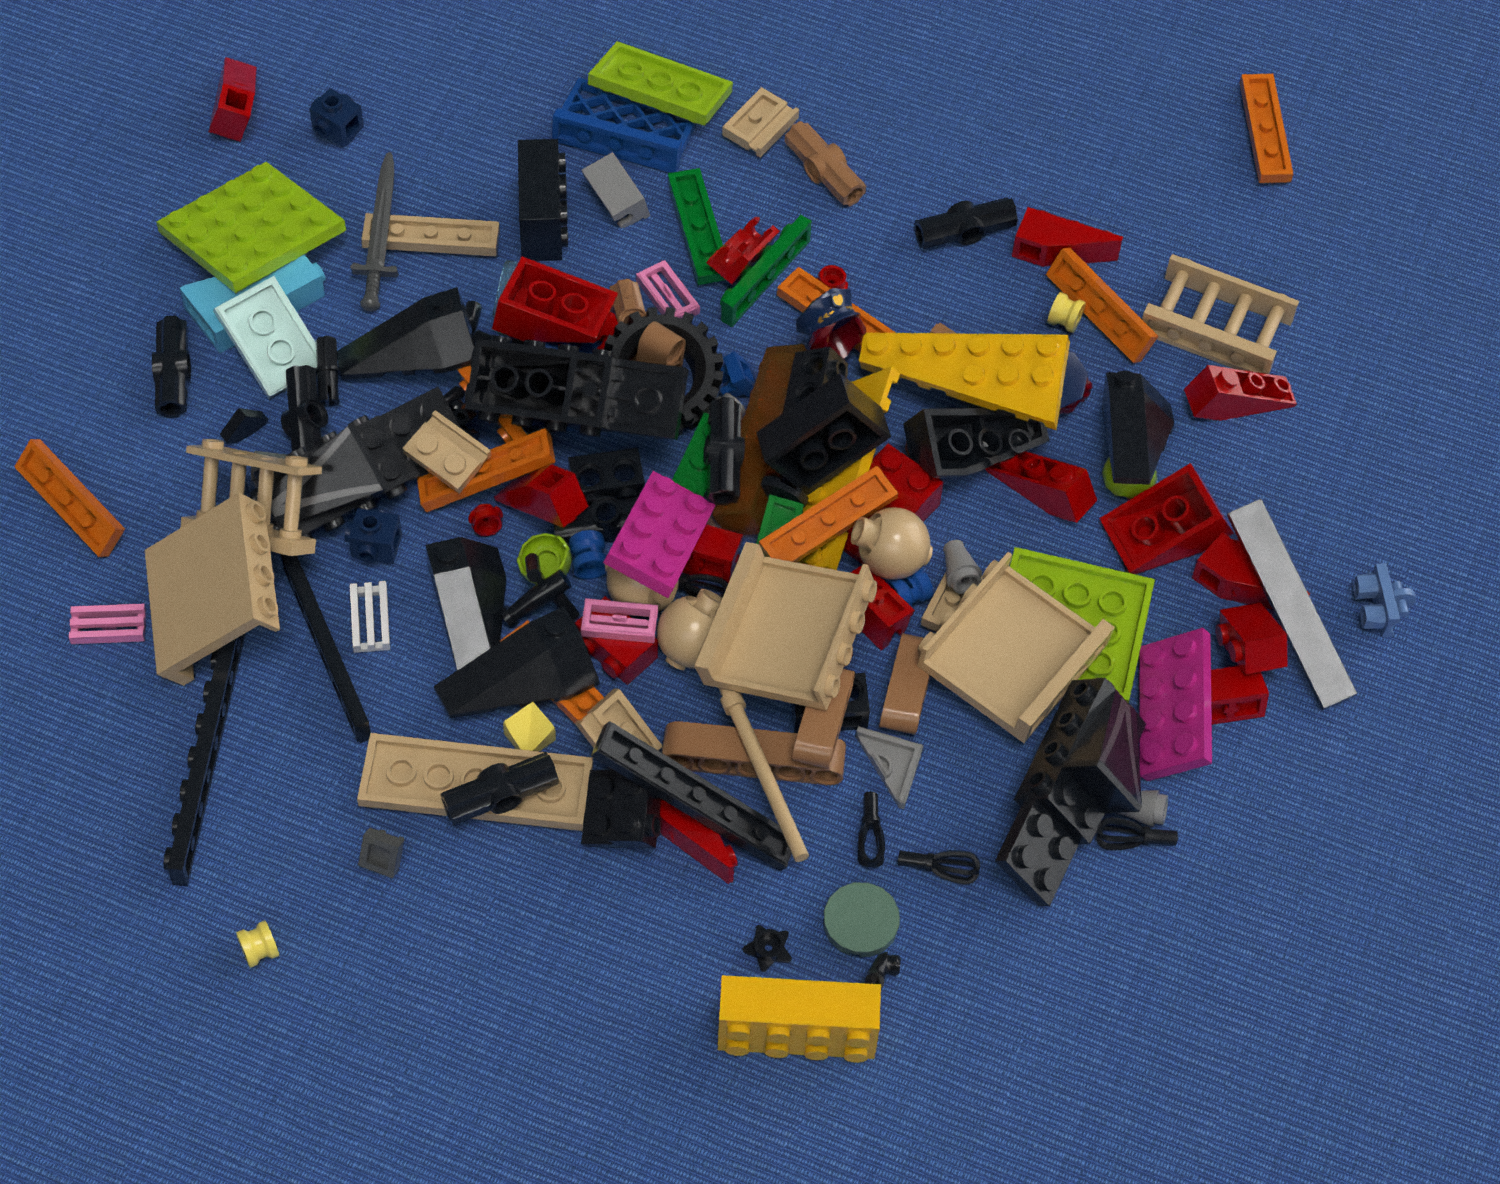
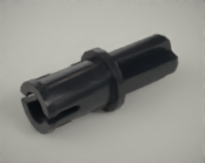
M330 336L318 337L316 339L317 367L315 368L318 400L326 406L329 394V406H335L340 403L338 375L341 374V368L337 364V340Z

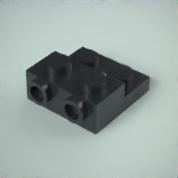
M590 770L581 844L586 847L656 848L657 837L662 829L660 817L661 798L615 770Z

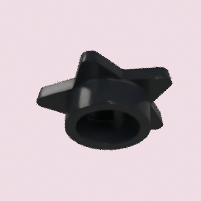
M757 925L754 941L742 948L744 954L757 958L762 972H766L774 962L789 963L792 960L791 955L784 947L789 936V932L786 930L778 932ZM770 945L772 950L767 951L765 946Z

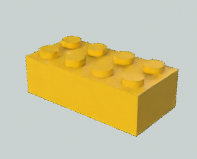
M722 975L717 1050L725 1051L734 1056H743L749 1052L765 1053V1055L772 1058H784L789 1054L804 1055L810 1060L844 1057L846 1061L854 1063L875 1059L880 1031L881 984Z

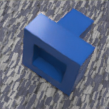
M735 351L723 357L725 364L721 368V371H724L722 383L730 381L720 389L722 395L729 393L734 397H738L744 394L750 398L760 392L750 363Z

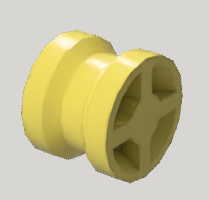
M1059 292L1051 307L1047 323L1053 326L1060 324L1065 327L1066 331L1074 333L1084 313L1086 302L1080 299L1073 301L1068 298L1067 294Z
M266 920L258 923L253 930L246 931L242 929L236 932L239 944L250 968L258 965L259 960L263 958L273 959L280 956Z

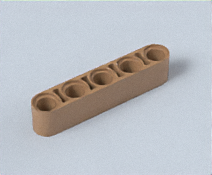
M683 721L670 722L666 725L662 753L693 772L758 778L736 727ZM753 729L775 780L819 785H836L842 782L846 755V743L843 740H837L830 768L825 769L792 760L798 733Z

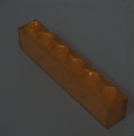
M803 344L766 348L763 360L759 365V373L754 388L750 393V400L745 415L741 420V437L745 439V454L742 467L740 468V497L736 503H730L726 506L716 505L712 514L722 529L743 535L759 534L768 501L760 485L764 476L780 478L783 476L765 463L756 432L783 414L795 352L806 351L807 349Z

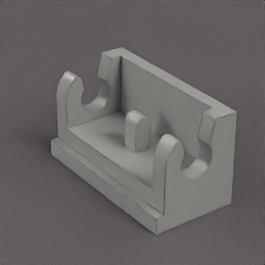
M613 152L581 170L610 213L614 221L619 220L617 224L620 228L630 226L642 218L650 217L643 195Z

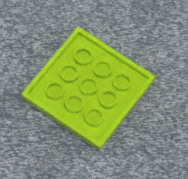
M268 162L255 166L250 171L226 182L217 189L200 196L195 201L156 221L159 233L235 293L346 231L343 218Z
M1014 547L1010 564L1013 570L1092 626L1096 627L1104 619L1115 627L1108 645L1078 680L1106 678L1129 703L1155 579Z

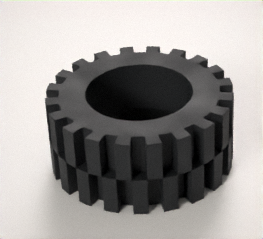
M657 307L647 308L646 316L641 317L637 311L629 315L627 324L620 321L615 326L613 336L609 334L604 350L614 352L613 357L617 359L631 360L637 354L642 333L653 321L659 322L686 340L684 359L691 369L693 386L684 396L678 434L680 436L683 434L685 427H689L692 430L698 426L703 414L708 413L711 400H716L724 372L721 371L723 357L722 353L717 354L716 352L718 342L715 336L709 339L706 336L708 327L702 321L696 327L692 324L694 316L687 312L684 313L681 319L674 316L676 308L666 307L665 314L660 315L657 314Z

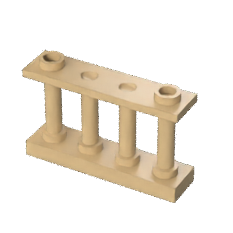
M1172 254L1165 275V279L1172 283L1161 306L1158 307L1148 303L1142 318L1159 336L1157 340L1233 369L1270 374L1277 353L1276 350L1269 348L1280 322L1291 326L1299 301L1285 294L1276 293L1195 263L1188 258ZM1184 287L1203 293L1192 319L1173 312ZM1216 298L1235 305L1224 331L1205 324ZM1248 310L1267 317L1256 343L1237 336Z
M202 439V445L187 446L186 453L204 456L201 509L197 510L195 516L181 517V527L215 507L219 460L232 462L229 498L238 492L244 495L246 466L260 468L257 501L265 505L268 536L271 545L270 552L288 556L315 553L316 539L301 536L302 530H299L298 526L302 478L304 475L322 474L321 466L307 464L308 458L301 456H286L285 459L224 447V441L218 439ZM274 471L288 474L284 527L280 528L279 531L274 530V524L270 523Z

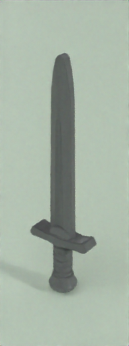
M391 152L386 153L380 169L366 265L354 262L350 266L353 274L367 275L365 295L360 301V305L369 312L380 308L381 304L378 294L381 277L396 278L399 276L396 266L385 267L395 175L394 160Z

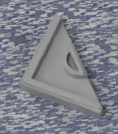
M858 726L856 730L858 742L898 808L904 809L924 745Z

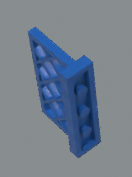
M578 77L562 108H557L553 114L552 139H558V143L606 156L613 152L618 159L673 173L677 172L680 167L681 155L697 123L685 121L676 124L672 118L678 116L661 112L659 109L642 103L633 102L628 98L611 92H605L600 88L588 85L587 79ZM583 90L594 93L596 96L583 99L580 93ZM620 100L627 104L614 107L611 102ZM601 104L606 108V110L593 113L590 109ZM650 108L657 110V113L645 116L642 110ZM582 110L585 113V115L575 112ZM634 113L637 118L624 121L621 116ZM613 118L616 123L605 120ZM665 121L668 127L656 130L652 124ZM644 126L647 132L636 128ZM675 135L678 140L669 138L667 136Z

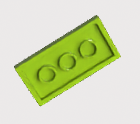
M618 41L588 73V85L703 126L709 122L729 97L733 87L732 81Z

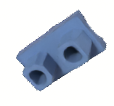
M1387 563L1376 564L1372 573L1357 575L1352 584L1356 599L1372 598L1373 604L1362 605L1360 621L1362 628L1380 629L1382 638L1393 636L1392 627L1400 621V617L1409 615L1408 607L1416 602V595L1412 589L1403 588L1400 581L1391 583Z

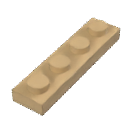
M372 213L365 214L361 239L363 248L369 247L373 220ZM390 215L387 250L497 257L500 223L498 221Z

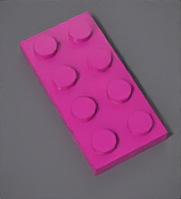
M652 471L603 563L662 596L669 598L716 505L701 495L680 486L670 478Z
M1204 628L1143 645L1140 648V717L1146 723L1140 737V776L1146 781L1212 764L1210 633Z

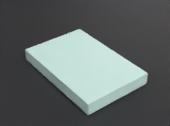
M274 276L214 308L213 312L268 399L287 389L286 369L292 366L304 365L313 368L317 367L316 342Z

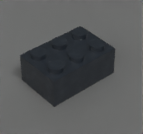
M558 139L518 140L521 257L523 256L533 261L562 260V247H568L567 200H560L567 199L566 174H560L566 173L565 152L559 153Z
M841 373L756 432L765 463L793 485L801 488L806 495L821 487L891 438L882 407Z

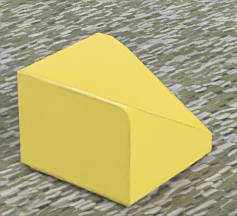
M531 702L503 722L504 735L516 749L541 751L556 740L555 727L534 702Z

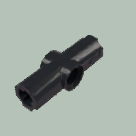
M1007 197L975 206L971 201H961L951 206L947 213L915 220L914 230L917 243L923 249L958 241L961 245L966 246L977 243L986 233L1017 226L1018 217L1012 198L1009 199Z
M164 316L161 321L157 322L156 352H152L155 409L157 414H162L166 418H177L182 413L187 412V381L191 380L188 326L186 320H182L177 316Z
M308 365L292 366L286 369L288 410L281 415V425L284 432L291 438L292 452L301 447L309 451L319 446L317 440L321 438L320 428L328 423V414L324 405L318 400L315 368Z
M721 397L717 400H711L709 405V426L704 444L703 462L705 465H708L707 499L713 501L716 505L726 506L730 503H736L740 497V468L744 460L745 439L741 437V404L737 403L734 398Z
M611 496L597 498L591 506L586 508L572 523L567 524L564 528L553 524L555 534L561 536L566 543H569V539L574 534L586 530H595L604 535L605 541H615L638 497L617 500ZM613 517L610 520L603 521L605 518Z
M544 752L511 766L505 763L491 765L481 771L477 779L444 791L440 795L449 821L454 826L489 811L495 814L508 812L516 808L523 798L559 784V778L550 755Z

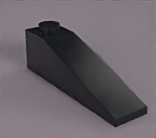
M458 288L422 298L337 351L338 366L341 368L340 376L342 380L382 377L386 372L402 371L404 376L415 375L416 370L433 369L434 374L447 373L470 366L475 341L469 314Z
M1130 371L1106 372L1102 414L1113 482L1118 484L1149 485L1159 464L1160 455L1166 448L1169 434L1171 435L1174 429L1171 404L1141 374Z
M987 408L922 409L903 423L909 457L933 478H964L1049 441L1047 427H1045L1043 422L1030 418L1028 421L1016 418L1014 413L1001 409L995 411Z
M463 537L425 545L428 568L456 670H459L500 642L503 620L500 609L504 607L507 582L498 548Z
M563 606L529 622L433 687L449 717L457 718L494 712L497 707L519 704L520 707H525L531 702L554 699V702L568 700L600 685V681L582 635Z

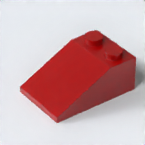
M522 256L498 300L492 329L522 341L595 343L617 299L618 293Z
M889 443L872 459L869 470L878 466L898 492L897 499L880 510L891 507L907 509L924 522L939 507L944 483L939 478H933L919 464ZM852 527L847 530L849 534L843 551L863 565L859 546L851 543Z
M1191 463L1099 518L1131 574H1138L1204 552L1222 532L1227 536L1234 534L1204 481Z

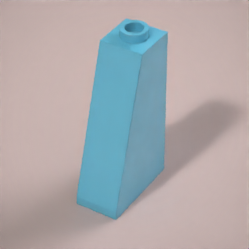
M304 254L237 293L233 292L216 277L186 284L180 287L184 309L217 351L222 353L235 345L213 312L214 308L274 276L297 312L325 296L323 281L326 278L321 267L316 262L312 264Z

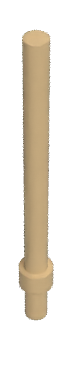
M719 688L722 695L720 699L726 715L731 716L793 858L795 862H802L809 857L808 851L744 710L746 703L741 692Z

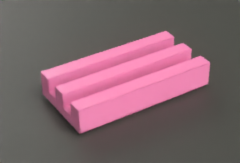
M665 260L636 273V281L655 307H657L661 315L665 314L666 307H669V305L648 277L670 306L676 308L675 317L682 319L685 312L694 316L700 314V305ZM658 272H661L663 274V276L666 278L669 284L673 287V289L685 303V307L681 306V304L672 294V291L667 286V284H665L659 277V275L657 274Z
M585 598L581 635L582 637L655 643L658 605ZM591 612L610 613L614 615H592ZM626 615L649 617V620L627 618Z
M145 604L71 606V632H69L71 644L145 641ZM137 626V629L111 630L116 629V627ZM83 628H102V630L80 631Z

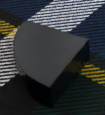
M238 408L220 435L227 443L243 440L257 432L268 421V418L262 411Z
M763 477L760 485L767 498H769V495H774L802 503L804 507L806 506L809 498L801 488L797 486L794 489L780 482L782 479L780 477Z

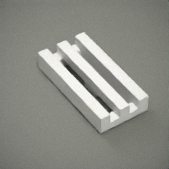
M380 581L377 586H372V582L364 583V587H357V583L350 584L354 653L390 650L386 581ZM376 595L380 596L382 642H375L373 596ZM364 596L367 643H361L359 597Z

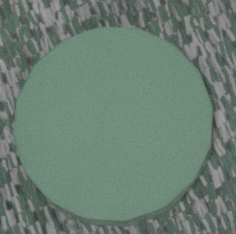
M853 882L840 887L829 897L824 909V931L829 942L840 952L848 955L850 953L860 955V957H871L884 952L894 942L900 926L899 909L894 898L883 888L871 883Z

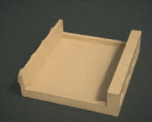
M238 492L145 550L158 676L184 686L194 680L193 663L258 625L275 632L280 630L270 552L271 545L266 520L267 513L264 504Z
M746 542L694 665L703 684L827 711L831 698H835L839 692L840 675L844 665L847 666L851 661L853 653L852 644L856 634H860L863 630L865 623L864 613L868 603L873 602L876 596L877 582L873 579L869 566L863 564L860 573L854 574L765 557L759 544Z
M1007 552L999 562L994 559L988 565L982 575L984 579L978 586L973 583L966 590L961 599L963 603L957 610L952 607L947 611L940 622L942 627L936 634L929 632L924 637L918 647L921 655L917 666L1018 740L1025 743L1064 697L1071 681L1078 680L1108 645L1115 627L1104 619L1096 627L1092 626L1009 567L1012 554Z

